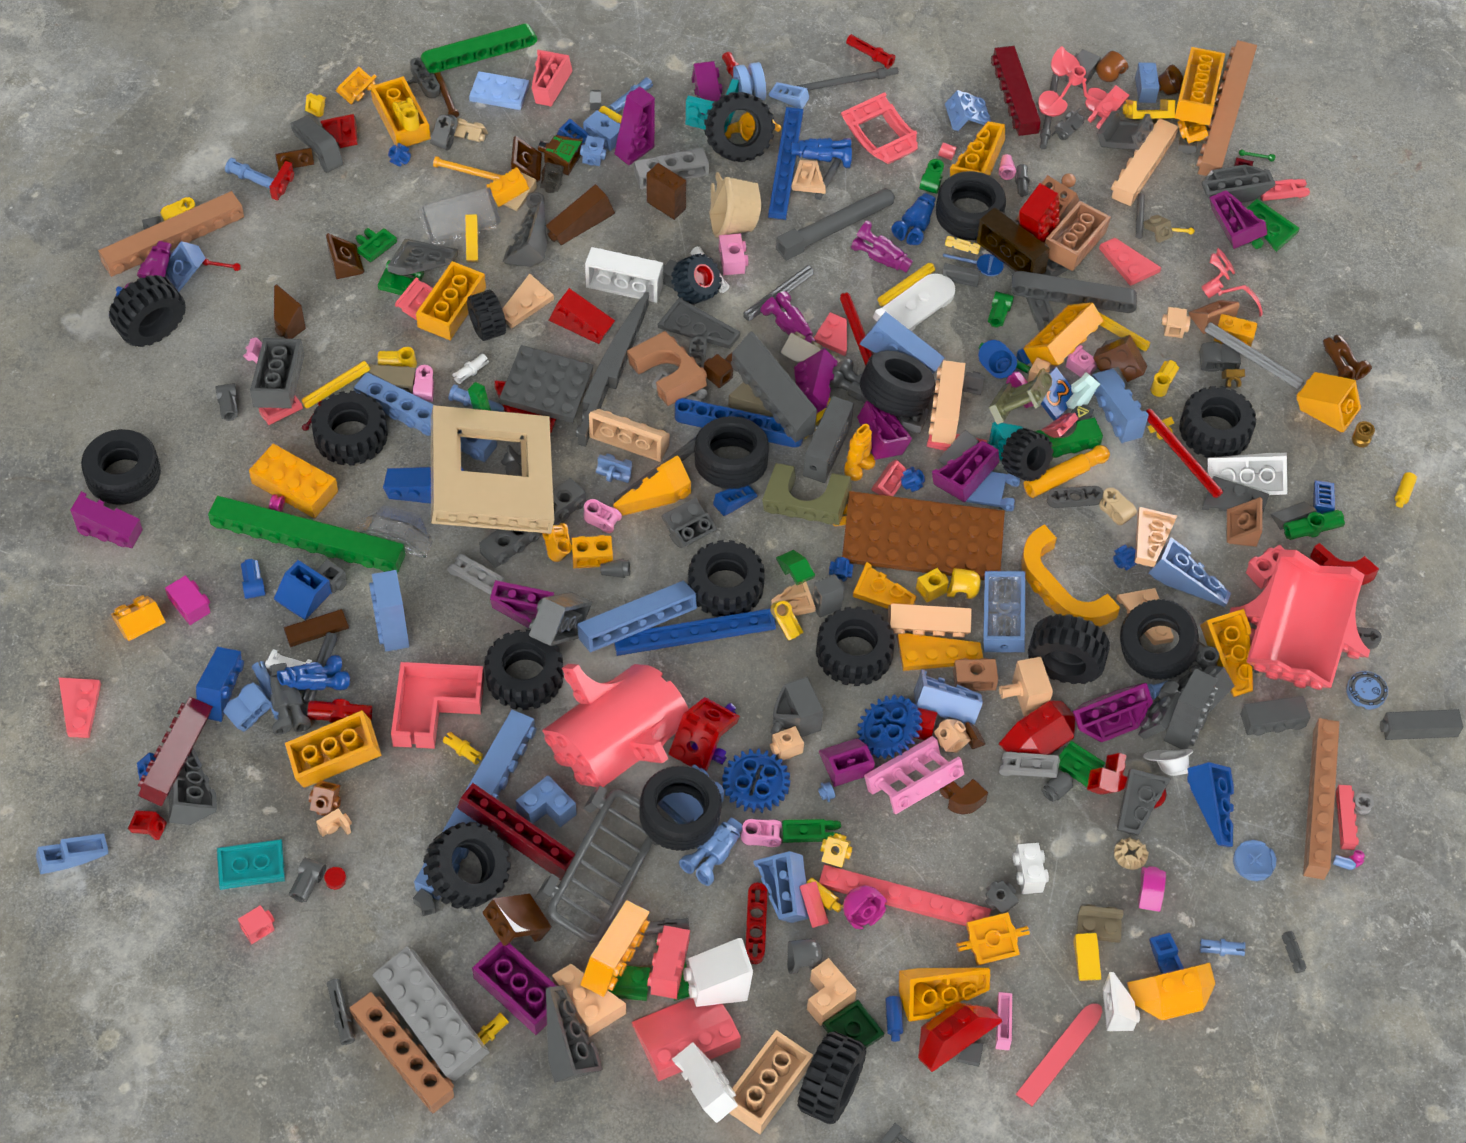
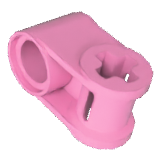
M421 365L416 369L415 384L413 385V395L427 402H433L434 391L433 369L430 366Z
M596 499L587 500L584 504L585 522L606 533H612L614 525L622 518V514L617 509L609 507Z
M748 819L743 823L741 840L746 845L778 847L782 844L780 838L782 823L778 820ZM747 831H754L755 834H749Z

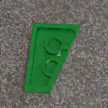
M1258 199L1247 207L1248 210L1250 209L1254 212L1256 217L1266 222L1267 235L1264 238L1276 252L1299 232L1300 228Z

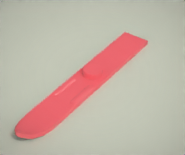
M1090 1004L1078 1014L1018 1090L1016 1095L1033 1107L1097 1025L1102 1014V1007L1099 1004Z

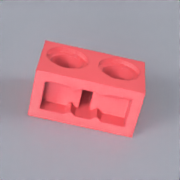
M1281 545L1267 549L1260 557L1255 556L1248 562L1246 574L1261 590L1268 585L1273 575L1280 549H1284Z

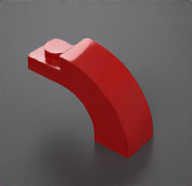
M1321 543L1314 546L1310 558L1320 566L1354 567L1364 574L1362 585L1373 581L1379 571V568L1366 556L1357 561H1344L1335 557Z

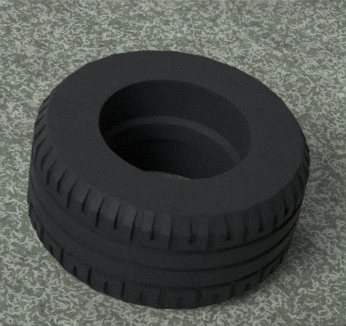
M890 350L880 351L869 358L859 382L864 397L872 405L886 413L899 417H913L922 413L926 409L936 386L934 376L926 365L905 353Z
M118 429L105 432L89 443L82 455L81 468L88 489L96 498L107 503L122 505L139 501L156 487L160 478V463L153 443L143 434L133 430ZM120 460H133L137 462L131 470L125 473L110 474L105 472L111 464Z
M1154 599L1139 604L1138 607H1134L1127 614L1121 626L1120 642L1126 662L1136 673L1149 679L1167 680V678L1171 679L1184 673L1192 665V662L1195 661L1199 649V634L1195 619L1186 608L1174 601ZM1155 626L1170 627L1179 635L1177 645L1165 653L1147 651L1141 646L1140 639L1148 629Z

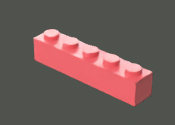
M1338 785L1336 789L1340 846L1344 850H1354L1359 843V839L1356 837L1358 828L1355 826L1356 814H1354L1355 802H1353L1354 791H1352V785Z

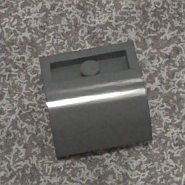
M696 497L661 516L671 533L669 535L679 548H684L717 530L708 512H704Z

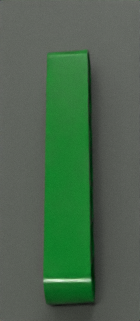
M525 23L427 50L422 53L421 61L429 73H437L533 46L538 38L531 26Z

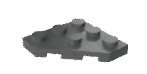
M404 239L388 264V272H393L397 275H408L447 266L452 261H455L458 256V249Z

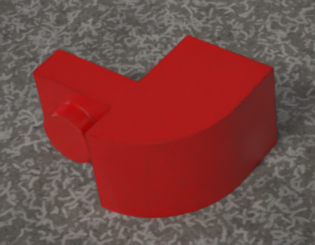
M1122 753L1107 755L1105 768L1090 770L1087 790L1100 795L1123 790L1127 781V776L1123 775L1126 767V755Z

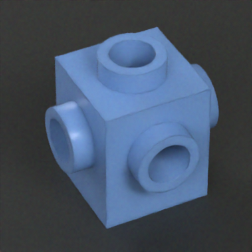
M587 135L585 145H581L580 155L583 156L582 163L600 166L601 160H605L607 149H604V138Z

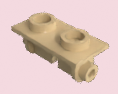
M457 119L458 126L454 137L465 139L466 133H469L468 140L476 142L485 140V134H488L483 124L478 122L472 124L467 123L464 119Z

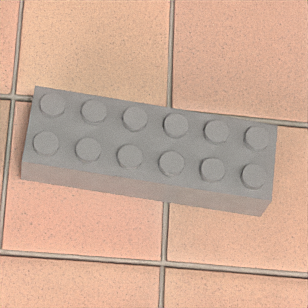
M406 946L372 974L446 1077L453 1081L458 1080L490 1053L417 953Z

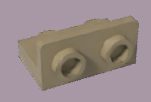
M1091 904L1080 906L1077 914V934L1096 933L1097 940L1120 943L1123 910L1116 907L1101 908Z

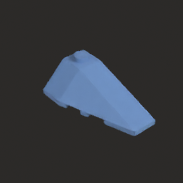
M1170 538L1163 547L1155 567H1151L1148 574L1164 585L1225 607L1231 593L1214 576H1209L1203 568L1205 566L1201 562L1197 564L1190 557L1192 553L1173 538Z

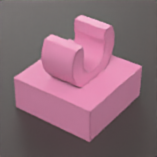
M257 337L250 339L249 345L245 348L247 352L243 355L247 361L253 360L256 364L262 342Z

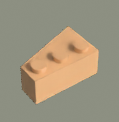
M569 964L553 974L552 980L556 986H565L576 1008L575 1015L580 1024L584 1023L587 1029L585 1032L590 1037L626 1014V1003L609 991L603 997L581 986L584 973L574 965Z

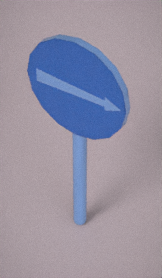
M943 254V257L976 264L978 270L986 276H997L1004 268L1003 262L992 254H984L977 261Z

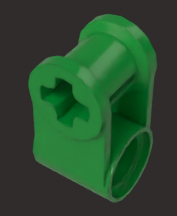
M932 159L929 161L920 182V190L938 193L944 169V163L941 160Z

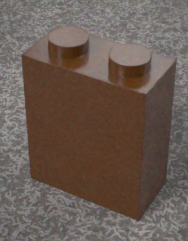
M657 163L647 172V203L675 220L686 210V180L660 163Z

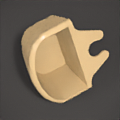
M716 172L717 189L715 192V185L712 183L711 208L709 211L714 236L719 238V235L752 232L757 225L761 211L758 183L726 177L723 180L719 172Z

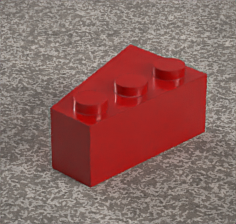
M570 288L559 300L548 320L597 344H600L615 322L613 318Z

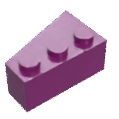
M868 400L865 402L857 418L860 426L868 424L869 429L872 431L871 452L874 459L903 455L912 437L894 415L878 409Z
M984 441L979 442L963 452L962 456L954 461L953 459L948 461L947 465L941 469L933 470V484L965 503L999 464L998 449Z
M495 580L490 601L492 608L529 629L531 621L536 618L538 613L537 605L539 601L544 597L554 596V592Z

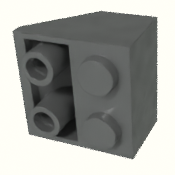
M1194 665L1183 678L1178 680L1179 687L1177 690L1180 691L1183 687L1185 688L1195 668L1217 678L1218 681L1215 687L1219 689L1210 708L1211 712L1232 690L1234 684L1224 667Z

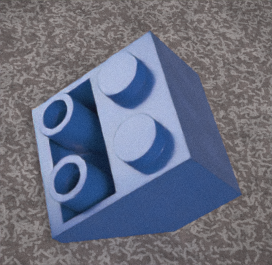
M297 560L284 574L274 600L306 620L331 594L330 582L327 578Z

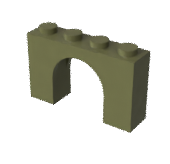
M775 464L762 499L765 512L803 518L808 521L814 520L826 524L840 525L848 501L849 491L852 490L850 476L832 473L826 491L819 498L803 501L791 495L796 480L794 466Z

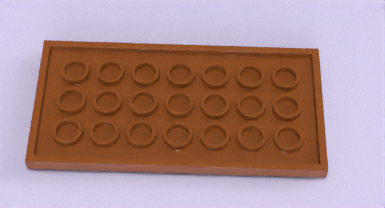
M849 491L842 557L847 558L851 564L865 565L868 562L875 567L928 573L938 568L946 576H952L954 568L975 571L981 580H985V571H1001L1005 511Z

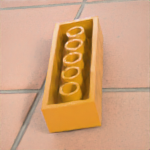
M1191 47L1175 119L1195 122L1199 125H1210L1225 53Z

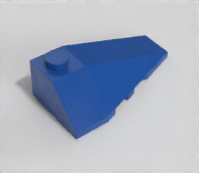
M1210 762L1187 768V780L1190 789L1217 844L1224 847H1233V823L1230 819V812H1233L1234 805L1230 804V795L1234 794L1231 768Z

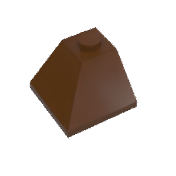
M276 284L274 286L275 331L280 337L293 339L306 329L302 305Z

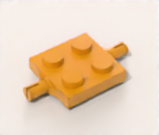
M1009 912L967 922L968 941L956 943V946L960 947L957 949L958 952L971 949L974 953L976 964L979 966L1019 956L1018 937L1029 935L1030 932L1025 931L1029 929L1028 926L1015 929L1011 923Z

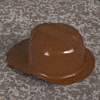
M1169 65L1158 77L1159 91H1163L1167 96L1175 93L1179 94L1184 78L1175 65Z

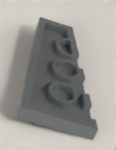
M681 298L675 301L657 324L660 329L690 338L703 337L707 343L728 349L740 337V331Z

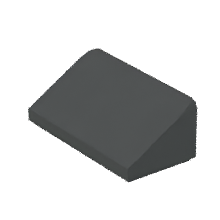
M1302 502L1271 513V517L1279 529L1282 530L1284 529V523L1307 518L1310 513L1317 512V510L1308 503Z

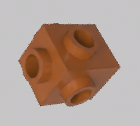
M320 780L310 792V810L315 811L318 815L326 816L338 809L341 804V797H339L341 785Z

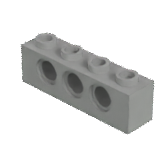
M703 147L634 161V174L640 189L647 188V172L657 163H660L685 180L709 175V161Z

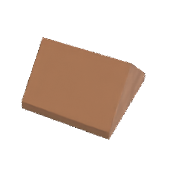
M1218 300L1188 313L1200 331L1205 334L1204 330L1208 323L1212 322L1218 326L1221 314L1236 317L1240 305L1239 302Z
M1261 497L1227 509V543L1257 547L1262 534Z

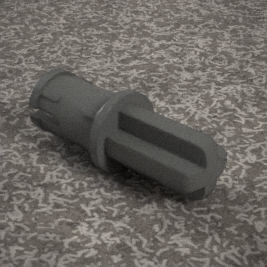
M1020 164L1016 168L1017 178L1015 182L1020 197L1028 195L1030 179L1028 177L1027 165Z

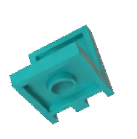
M731 80L726 95L731 92H739V80ZM688 95L686 99L685 125L706 130L704 120H707L708 115L706 113L708 109L711 110L714 101ZM735 111L726 118L724 133L727 132L728 125H730Z

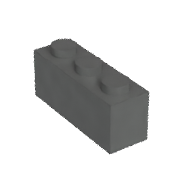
M1304 696L1244 704L1240 713L1247 735L1256 736L1267 732L1280 733L1287 729L1300 730L1307 726L1311 717Z

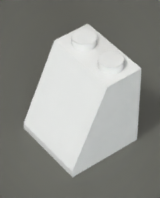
M737 938L688 958L687 967L684 968L683 975L684 980L689 983L690 998H693L696 1007L747 1001L753 969L742 938Z

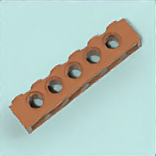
M372 992L368 993L350 1007L352 1018L431 1113H435L454 1098L453 1083L448 1077H442L439 1073L441 1070L435 1061L432 1060L430 1062L427 1059V1053L420 1044L416 1046L412 1041L413 1036L409 1030L400 1027V1021L397 1016L385 1009L386 1004L380 996L375 997ZM375 1016L382 1017L379 1021L371 1020ZM388 1032L395 1033L393 1037H385V1034ZM402 1048L409 1049L405 1054L398 1053ZM416 1064L422 1065V1068L419 1070L411 1069ZM431 1080L436 1082V1084L432 1087H428L425 1085L428 1081Z

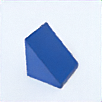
M1023 348L1017 351L1016 358L1018 361L1026 365L1031 363Z

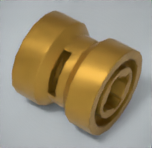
M1367 421L1359 422L1352 435L1353 444L1361 448L1367 447L1375 433L1374 426Z

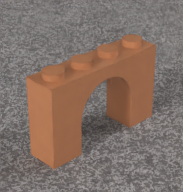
M666 331L627 350L629 365L638 374L659 364L669 363L679 367L674 373L656 382L658 396L667 406L707 386V374L704 368L699 367L695 359L690 357L684 347H680L673 336L670 337Z

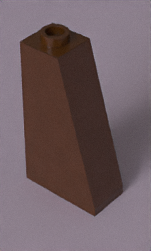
M596 184L545 225L549 231L547 233L548 237L553 242L557 241L560 245H563L614 215L615 212L607 195Z

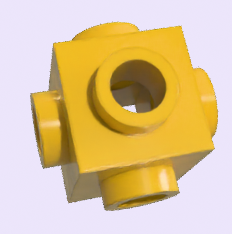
M834 833V836L830 835L827 840L824 839L820 850L824 852L821 862L843 867L845 860L850 859L853 847L849 846L851 841L846 840L847 836ZM834 846L839 848V852L834 850Z

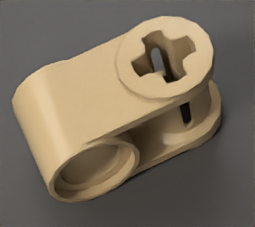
M1105 489L1099 506L1117 525L1125 524L1137 514L1133 503L1128 501L1117 489Z

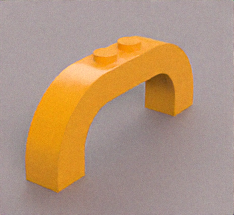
M1045 524L1033 531L1026 540L1021 559L1022 571H1025V579L1030 584L1033 592L1038 593L1045 605L1056 614L1065 616L1070 614L1073 617L1079 616L1086 621H1092L1095 626H1103L1118 617L1120 607L1108 593L1095 601L1083 602L1073 598L1041 561L1043 555L1054 549L1057 537Z

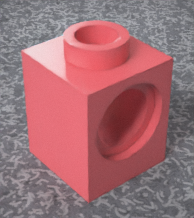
M261 905L238 918L240 928L251 944L275 931L272 924L275 920L269 910L264 911Z

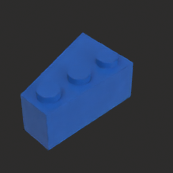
M217 647L196 685L197 700L213 706L208 718L209 720L220 722L223 720L225 714L223 710L231 698L239 673L242 672L244 667V660H241V651Z

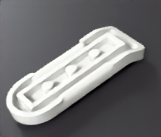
M942 274L927 275L884 307L877 309L873 318L878 321L886 311L910 331H913L917 325L941 307L947 306L954 299L955 285L949 277Z

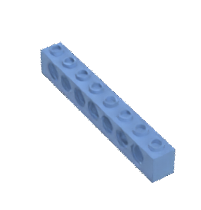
M368 372L354 386L356 393L360 394V392L367 394V397L372 396L375 398L376 402L381 404L383 411L390 418L399 420L408 427L421 431L424 435L431 436V414L434 404ZM461 437V452L484 463L497 447V440Z

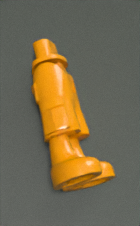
M863 424L859 427L849 442L844 474L845 476H850L852 481H858L862 478V468L870 470L875 466V459L870 454L872 449V431L869 429L868 424Z

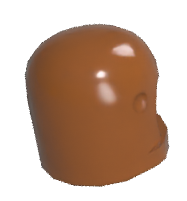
M1110 51L1099 61L1096 72L1101 80L1113 82L1118 78L1119 74L1125 73L1129 66L1121 54Z

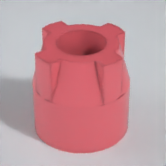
M943 142L938 156L952 161L957 147Z

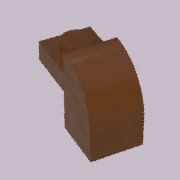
M974 779L962 789L954 781L939 789L941 795L949 799L948 809L962 815L975 812L986 803L988 792Z

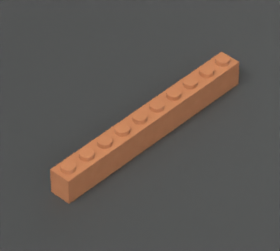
M1237 40L1236 46L1231 48L1229 57H1232V59L1228 58L1226 68L1229 70L1224 71L1222 80L1225 83L1221 82L1218 91L1221 95L1217 94L1215 101L1218 107L1214 106L1212 117L1214 119H1211L1210 125L1207 128L1211 130L1207 131L1209 136L1204 138L1207 144L1203 143L1200 152L1203 156H1199L1196 165L1200 167L1198 171L1200 175L1207 176L1211 170L1221 169L1257 49L1255 44Z

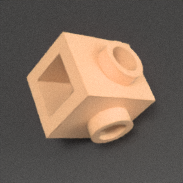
M943 720L934 731L938 744L946 752L957 753L971 741L965 731L964 724L959 720Z

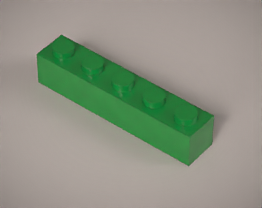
M474 382L468 389L473 409L491 411L485 386Z

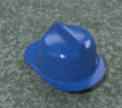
M987 341L979 349V361L995 378H1006L1015 371L1017 358L1001 341Z

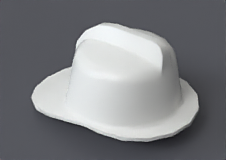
M1155 750L1145 753L1143 757L1147 760L1157 761L1164 773L1176 776L1188 773L1187 768L1190 767L1189 755L1193 753V750Z

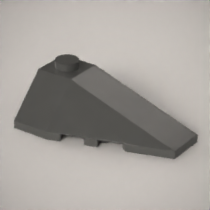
M540 201L528 210L521 223L522 228L513 237L516 241L513 246H508L503 259L505 264L532 267L534 264H539L545 259L547 238L543 201Z

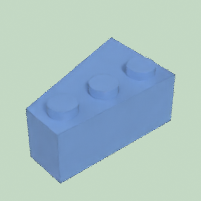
M921 670L914 689L915 705L921 709L937 712L943 718L951 717L963 724L967 722L975 724L983 704L982 695L958 684L956 687L945 684V679L939 677L936 680L927 676V671Z

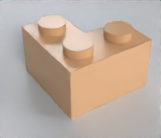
M829 958L811 970L810 981L819 992L808 999L807 1011L822 1026L824 1021L855 1001L857 990Z

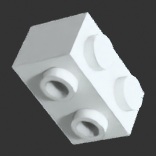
M1039 843L1018 844L1016 852L1013 853L1014 866H1017L1018 871L1016 873L1017 884L1020 885L1022 894L1042 893L1046 882L1049 881L1047 869L1044 870L1043 863H1045L1044 851L1040 850Z

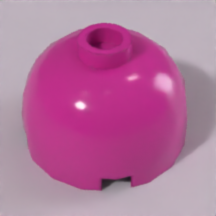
M867 885L856 887L849 891L844 900V915L855 929H864V925L869 924L872 926L881 919L886 911L884 904L885 902L887 903V900L874 887Z

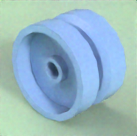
M759 62L750 63L748 69L745 65L734 66L733 79L739 80V92L754 95L763 101L766 100V82L761 64Z

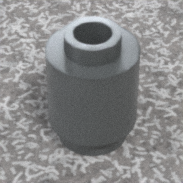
M1058 772L1057 778H1051L1044 784L1042 792L1051 802L1059 800L1073 788V779L1066 772Z

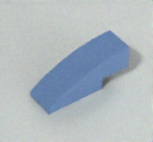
M104 834L61 839L60 844L38 847L36 859L40 874H45L85 864L107 855L109 851Z

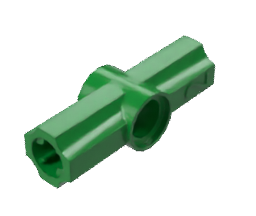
M1339 510L1323 514L1312 512L1307 518L1284 523L1283 528L1286 538L1293 540L1304 536L1317 537L1321 532L1344 527L1345 521L1342 511Z

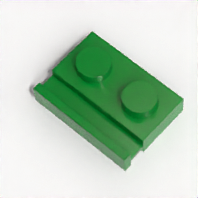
M1070 741L1068 746L1059 755V769L1068 773L1086 787L1088 786L1090 770L1104 768L1106 764L1073 741Z
M626 966L622 976L618 975L616 977L618 981L614 989L608 991L620 999L647 1001V984L650 968Z

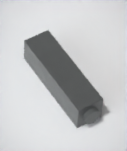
M1459 709L1386 712L1383 720L1380 721V730L1384 732L1385 740L1458 737L1463 729Z

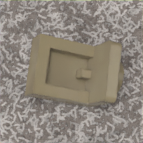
M1154 215L1143 222L1145 229L1155 233L1156 242L1160 243L1173 237L1171 220L1160 215Z

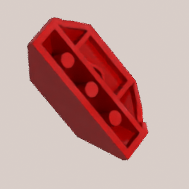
M1048 701L1018 721L999 742V745L1005 752L1050 755L1074 738V714L1063 701Z
M955 1002L921 1027L918 1058L933 1072L1002 1023V1019L989 1007Z

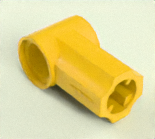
M403 347L399 351L378 352V365L417 367L415 353L411 347Z
M1172 360L1164 361L1158 373L1155 374L1150 389L1154 396L1163 397L1167 394L1168 388L1179 370L1176 362Z
M775 601L771 605L770 611L773 617L776 618L786 639L789 641L801 635L803 630L792 612L791 605L786 601ZM783 604L785 606V613L780 616L777 613V607Z

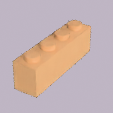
M890 604L888 606V623L891 625L890 629L893 630L894 634H905V631H913V635H925V632H929L937 637H944L946 633L953 634L955 638H965V635L971 633V608Z

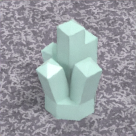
M1085 372L1079 380L1071 384L1073 395L1066 402L1067 407L1074 409L1076 406L1088 405L1094 392L1101 384Z

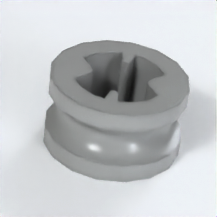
M1359 794L1354 800V811L1360 815L1368 814L1373 808L1374 800L1367 794ZM1360 802H1361V803H1366L1367 806H1365V805H1362V806H1361V805H1360Z

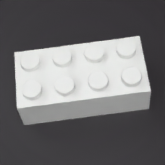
M591 247L585 263L587 288L640 299L645 292H649V301L658 302L663 288V262Z

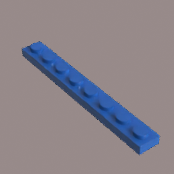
M786 107L768 218L786 220L796 162V155H791V142L799 143L804 109Z
M770 609L646 629L615 642L614 646L616 655L620 656L775 630L776 624Z

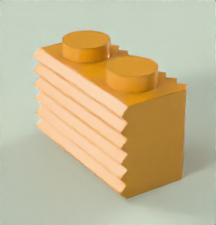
M517 167L502 175L499 179L496 178V181L493 180V183L490 182L486 186L498 207L529 190L525 178Z

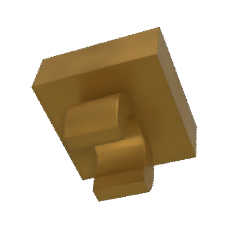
M1226 369L1222 371V379H1227V388L1231 387L1232 380L1236 381V387H1241V378L1245 377V369Z

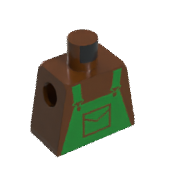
M555 135L550 143L540 141L538 151L544 153L546 165L569 176L581 156L580 149L581 145H583V140Z

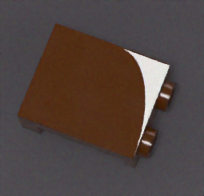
M530 893L493 898L483 911V915L503 946L509 945L516 937L529 935L534 942L541 941L552 928Z

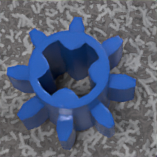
M400 143L397 146L393 145L388 152V156L391 158L390 162L399 167L402 164H407L411 158V154L408 152L409 148Z
M911 467L902 472L901 483L906 490L911 489V492H915L923 487L922 483L925 482V476L920 469L915 470L914 467Z
M1125 544L1114 551L1116 555L1113 556V560L1118 568L1124 567L1127 571L1137 565L1135 563V549L1133 547L1127 548Z
M838 557L835 559V562H830L829 575L835 574L838 579L845 582L847 577L852 578L854 565L850 564L847 558Z

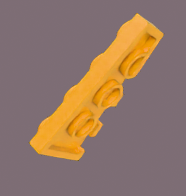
M907 633L897 634L903 671L954 667L955 660L983 658L980 642Z

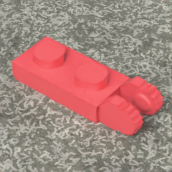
M1115 85L1095 108L1087 121L1091 123L1097 116H1100L1102 119L1096 126L1100 129L1110 113L1118 111L1130 95Z
M1304 179L1275 181V186L1261 195L1262 201L1293 197L1302 198L1308 196L1310 190L1307 187L1304 188L1307 185Z

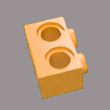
M599 535L572 538L573 569L600 567L601 563L613 561L612 537Z

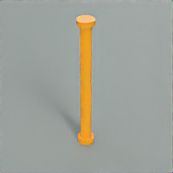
M437 156L433 161V167L437 168L440 166L495 181L496 178L502 177L500 174L442 160Z

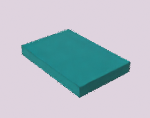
M282 839L217 848L220 890L285 881Z

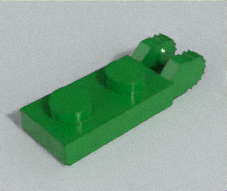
M824 819L782 820L783 843L823 842L824 839H828V836H834V832H825V829L838 830L841 828V822Z

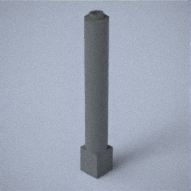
M884 188L798 231L794 228L776 238V250L787 261L803 253L805 247L892 205L895 196L891 190Z

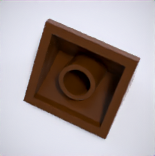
M514 136L511 171L517 167L521 173L539 182L542 153L519 137Z
M327 233L328 252L336 280L363 274L364 269L357 251V245Z

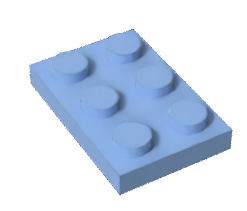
M478 71L469 99L472 102L521 110L529 88V80Z

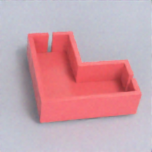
M401 662L391 730L393 747L412 748V744H416V748L435 749L439 712L481 715L485 679L483 666Z

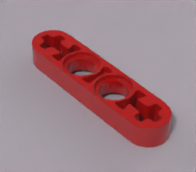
M759 882L751 884L748 889L745 949L751 964L761 963L765 956L767 888ZM756 890H760L759 902H755ZM753 909H760L763 915L756 918L751 915V911ZM752 929H759L762 935L755 938L750 935V931ZM753 944H758L757 957H753L752 954Z

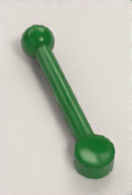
M1243 149L1239 151L1240 156L1247 155L1265 158L1271 162L1276 158L1274 154L1263 155L1245 152Z

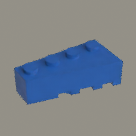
M431 467L387 468L383 489L388 498L431 504Z

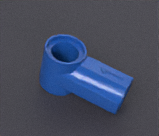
M245 560L241 563L245 599L265 596V588L260 575L258 560Z

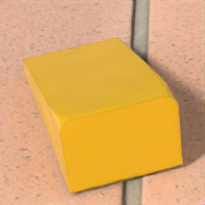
M1076 934L1073 943L1079 981L1101 980L1097 934Z

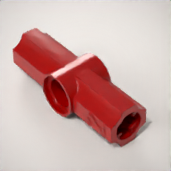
M335 699L333 702L310 700L308 703L307 717L312 720H323L333 723L363 711L372 721L373 708L371 705L351 704L345 699Z

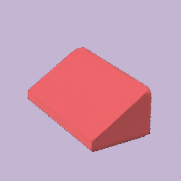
M897 459L890 462L871 490L879 495L894 497L902 485L901 476H903L902 472L906 471V468Z

